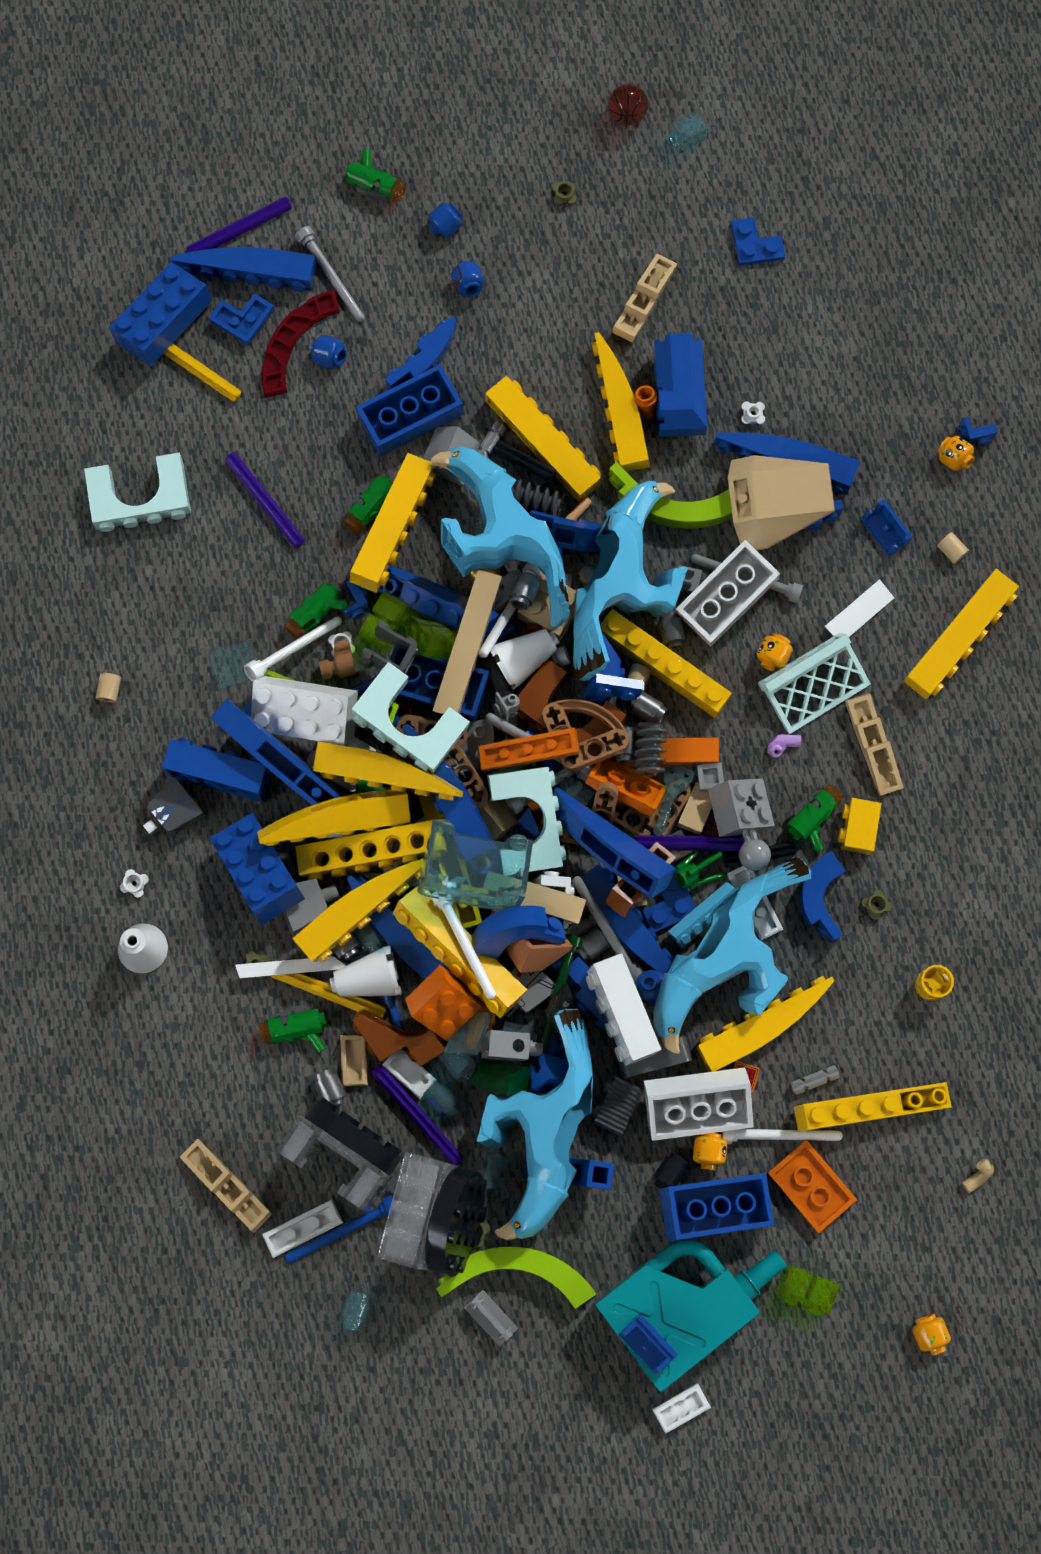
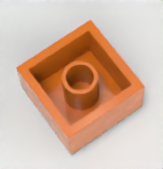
M441 965L405 999L411 1017L446 1041L482 1008L478 996L473 995L459 978L455 977Z

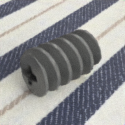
M519 479L513 495L527 512L532 508L534 511H541L542 513L558 517L565 499V494L561 499L558 498V491L549 496V488L540 493V485L531 490L530 482L523 488L521 479Z
M637 723V728L641 730L636 732V737L639 740L635 742V746L639 749L635 751L634 755L639 759L634 761V766L638 769L634 770L633 773L638 776H656L658 773L665 772V768L658 766V764L666 762V759L660 757L659 754L666 752V749L660 747V744L666 743L667 739L660 737V734L668 733V730L661 728L656 723Z

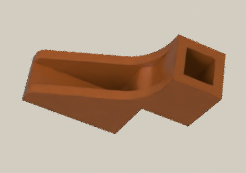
M366 1010L357 1012L352 1019L354 1022L352 1026L359 1036L363 1035L368 1043L366 1047L373 1057L377 1056L380 1062L405 1046L407 1047L406 1053L412 1062L416 1061L419 1066L424 1065L446 1051L447 1043L445 1040L428 1028L419 1031H405Z

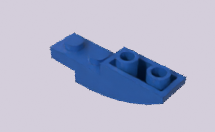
M454 316L448 320H442L434 331L430 334L426 333L419 338L418 343H416L418 354L411 355L407 358L404 365L400 368L392 369L387 374L385 382L388 390L440 364L450 348L457 329Z
M531 510L530 516L537 520L546 521L557 547L600 553L595 537L603 524L579 519L578 522ZM602 530L601 534L606 535L613 531Z
M563 956L549 965L554 971L557 972L560 969ZM578 956L572 962L566 983L573 989L576 987L580 989L574 996L577 1000L575 1006L583 1014L589 1012L595 1018L593 1024L601 1032H604L607 1020L604 1013H599L595 1000L598 999L594 990L591 991L586 982L589 968Z

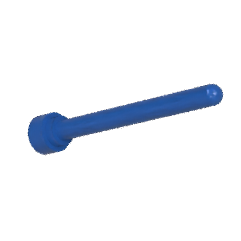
M391 1194L383 1198V1202L379 1203V1207L287 1253L285 1261L292 1263L382 1216H391L392 1218L398 1215L401 1211L395 1203L394 1196Z

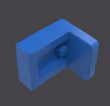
M964 417L957 428L958 436L971 445L978 444V447L992 443V440L998 433L995 424L972 429L969 417Z
M349 580L346 584L355 604L347 607L344 613L347 620L350 618L356 620L366 614V610H369L365 599L368 597V593L365 588L350 583Z

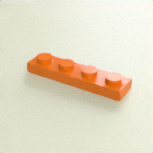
M575 728L478 746L481 770L483 772L580 754L577 730Z

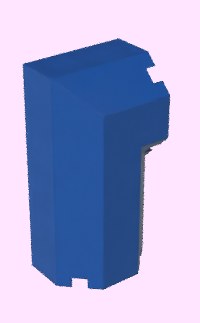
M673 333L665 335V340L660 342V338L654 340L655 389L657 398H659L655 406L658 437L706 435L707 412L702 338L697 337V340H694L693 334Z

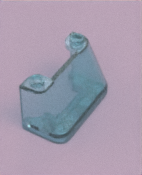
M439 819L432 821L417 890L419 894L496 911L521 905L526 896L533 840L526 839L523 835H512L505 842H499L455 833L456 827L449 820Z

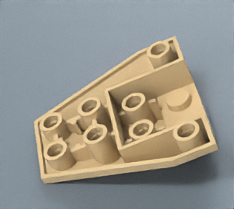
M756 455L731 460L728 484L733 524L740 544L746 540L756 551L768 549L835 512L828 463Z

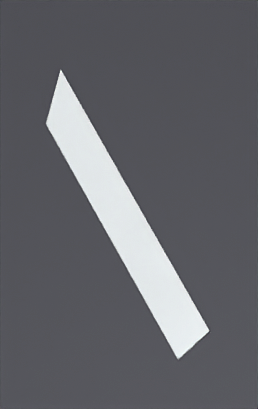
M330 956L322 963L320 961L312 962L309 958L238 964L235 966L239 978L339 970L346 965L335 957Z

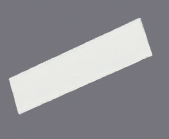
M879 579L825 627L833 636L841 633L847 634L850 637L892 601L894 596Z

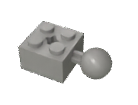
M763 778L728 780L709 788L708 792L719 837L743 835L745 843H743L739 850L741 864L752 871L765 868L770 862L771 851L764 841L758 839L757 833L775 825Z

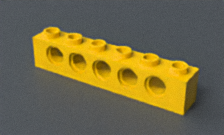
M435 819L295 846L299 876L308 878V880L317 879L319 881L323 879L324 875L331 874L332 877L347 875L346 871L355 870L357 873L370 871V867L379 865V868H388L394 866V862L398 861L408 864L417 861V858L425 856L427 859L442 857L441 853L449 852L445 822ZM423 836L424 844L421 848L417 849L416 841L419 837ZM399 841L400 849L393 853L392 846L395 842ZM372 846H376L375 855L369 857V849ZM352 850V858L346 862L345 854ZM328 854L329 861L327 865L322 866V858Z

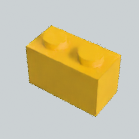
M851 798L848 804H844L842 818L846 819L845 827L840 828L838 842L842 843L841 850L871 855L874 852L882 803Z

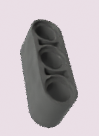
M686 1036L679 1037V1054L670 1052L664 1047L663 1042H660L659 1045L662 1050L651 1057L625 1066L623 1061L619 1062L616 1056L622 1080L693 1061Z

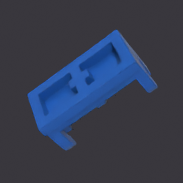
M885 499L878 502L874 509L867 510L863 518L860 519L888 557L908 545L912 539V535Z
M543 1053L538 1056L540 1071L538 1073L536 1072L535 1065H530L531 1089L547 1094L564 1081L569 1065L566 1059Z
M640 1313L619 1333L655 1374L660 1373L678 1356L675 1350Z

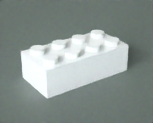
M744 540L676 608V613L711 647L779 580L780 573Z
M263 676L253 681L251 718L272 734L346 745L354 739L355 722L352 719L354 716L351 715V709L357 702L358 691Z
M621 953L593 964L587 971L586 982L591 991L594 990L598 998L595 1000L596 1007L600 1014L604 1013L607 1020L605 1028L608 1036L615 1040L617 1047L614 1049L619 1062L623 1061L624 1065L628 1066L651 1057L662 1050L623 954Z
M745 1067L644 1081L647 1120L652 1141L754 1127L751 1084Z

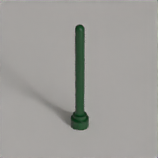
M565 934L573 947L562 959L540 1041H543L542 1054H545L548 1050L556 1022L554 1016L559 1011L574 954L578 953V949L582 948L584 939L574 935Z

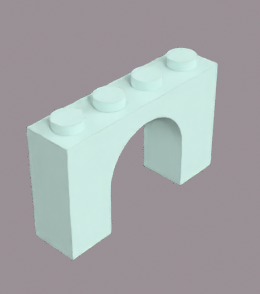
M180 452L156 456L159 489L153 499L139 506L126 505L116 498L113 475L109 465L85 468L91 518L96 530L100 529L102 532H109L114 530L116 526L124 525L126 528L138 526L139 522L148 521L150 524L161 522L163 518L171 517L178 520L185 518L186 514H191L183 459Z
M388 662L351 709V715L354 716L352 719L362 728L367 726L373 730V735L381 742L385 743L388 741L394 746L393 750L403 758L408 756L415 761L414 766L424 772L428 771L433 774L467 730L470 722L449 707L428 733L421 736H407L400 733L392 725L388 711L392 702L408 683L409 677Z
M539 767L487 775L490 799L492 801L527 797L537 803L544 818L542 831L533 842L523 846L498 849L501 874L511 875L563 867L562 861L566 860V851L564 845L560 846L559 836L563 835L561 821H556L555 811H559L557 796L552 794L551 786H555L554 772L549 771V767Z

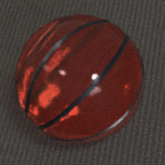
M628 83L618 86L610 94L608 100L609 114L620 125L631 126L639 123L645 117L648 110L646 94L640 87Z

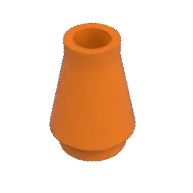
M641 386L634 394V401L644 419H651L655 415L658 396L657 392L650 386Z

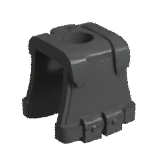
M379 620L375 627L376 638L407 652L399 666L374 651L365 648L359 662L367 668L373 666L380 670L389 662L406 674L418 650L416 640L410 636L408 639L389 629L388 623Z

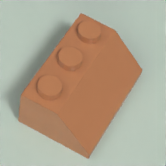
M495 901L490 916L498 911L515 906ZM567 938L561 945L538 939H522L513 942L504 950L520 973L544 970L568 953L573 946Z

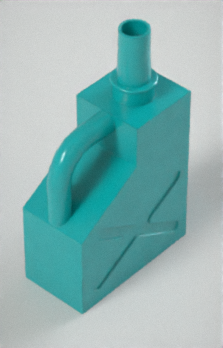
M692 1239L678 1240L668 1245L647 1263L639 1266L596 1300L594 1304L656 1388L662 1392L761 1313L752 1300L761 1295L759 1290L783 1271L787 1264L773 1250L749 1270L744 1272L741 1269L733 1277L730 1271L723 1267L714 1253L703 1243ZM683 1255H691L702 1263L711 1277L697 1287L661 1271L677 1258ZM639 1313L678 1354L676 1358L657 1374L649 1368L619 1335Z

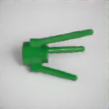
M693 851L682 863L676 866L677 870L674 871V876L678 884L682 888L688 887L691 890L698 885L726 877L727 873L724 872L698 879L701 876L700 870L720 858L722 853L718 852L696 866L694 863H689L701 851Z

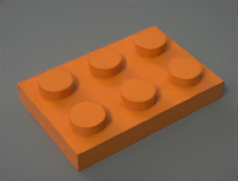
M612 758L596 763L585 781L594 790L602 782L614 783L619 790L617 802L625 803L635 808L639 813L647 814L651 817L668 788L648 776L635 775L633 773L634 769L616 763V760ZM605 791V794L610 796V792Z
M804 1140L767 1172L817 1233L824 1230L857 1201L856 1197L807 1140Z

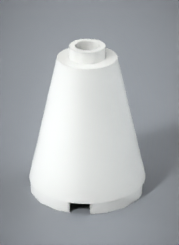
M546 629L494 644L490 652L495 657L500 670L514 690L558 650L556 645L559 644V641L553 631L548 633Z
M137 924L128 928L122 934L118 943L120 961L127 969L135 973H148L162 965L167 956L168 944L166 937L160 929L151 924Z
M391 946L383 947L333 972L334 977L330 978L333 993L338 992L339 997L397 996L402 994L401 986H398L397 982L399 976L393 952H391Z

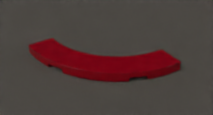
M335 289L308 299L299 308L291 311L275 330L267 346L262 367V387L265 398L288 393L286 385L287 365L291 352L301 336L322 319L340 313Z

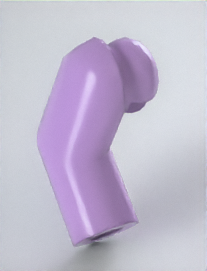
M777 735L768 745L769 755L778 758L787 747H800L801 735Z

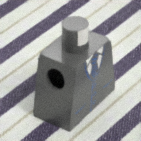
M173 777L148 803L147 807L154 816L145 822L143 826L151 836L163 827L170 836H173L204 819L206 815L177 779Z

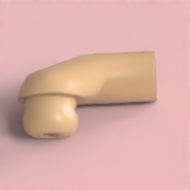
M980 1160L976 1165L979 1171L961 1183L967 1193L970 1194L983 1185L994 1173V1166L990 1165L989 1160Z

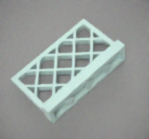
M836 634L787 664L784 668L758 682L759 687L766 693L788 734L793 733L871 684L850 646L851 641L847 634ZM844 650L849 657L847 667L836 665L838 654ZM821 664L830 666L826 679L815 677L817 668ZM835 667L845 670L842 684L831 681ZM850 671L858 673L862 683L855 687L848 686L847 682ZM802 676L809 678L806 692L795 689L797 679ZM814 680L825 682L822 696L811 694ZM830 684L841 687L839 697L834 700L826 698ZM780 689L789 690L786 705L778 703L774 696V693ZM794 692L805 695L801 709L790 706ZM810 696L821 699L819 709L815 712L806 710ZM789 709L800 711L798 722L792 726L787 720Z

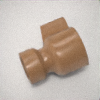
M349 640L334 643V659L332 661H319L323 680L331 679L333 675H338L340 678L357 675Z

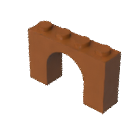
M547 659L518 695L520 700L519 710H517L518 719L522 722L528 720L534 725L533 729L538 734L548 733L543 721L542 712L544 707L550 703L551 699L567 680V672ZM608 701L604 703L602 707L616 716L623 725L626 722V714ZM593 717L587 725L576 729L578 743L611 731V729L604 722ZM593 744L588 748V753L591 756H598L602 752L601 746Z

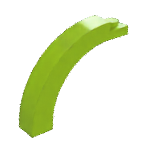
M617 462L609 468L610 483L616 489L621 488L618 491V499L620 500L638 483ZM729 489L715 497L694 502H681L660 498L654 504L646 519L657 524L682 529H697L724 523L733 519Z
M517 1246L489 1248L470 1254L464 1272L458 1273L454 1277L445 1275L438 1280L440 1286L436 1288L440 1296L443 1297L463 1282L481 1273L498 1269H516L533 1273L551 1282L568 1298L575 1309L596 1295V1292L589 1283L565 1262L545 1252Z

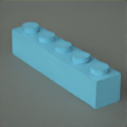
M724 883L668 931L674 941L682 948L712 923V910L736 889L730 883Z

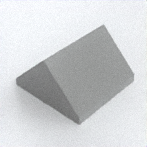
M458 426L437 427L423 459L431 461L432 457L439 452L451 451L461 446L477 451L480 443ZM434 466L433 473H436V476L462 486L464 485L449 470Z

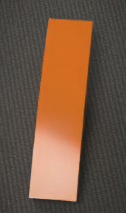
M666 738L667 742L660 744V747L666 749L665 753L659 754L660 757L666 759V762L658 764L660 767L719 763V738ZM633 763V764H623V765L628 766V767H635V766H634V763Z

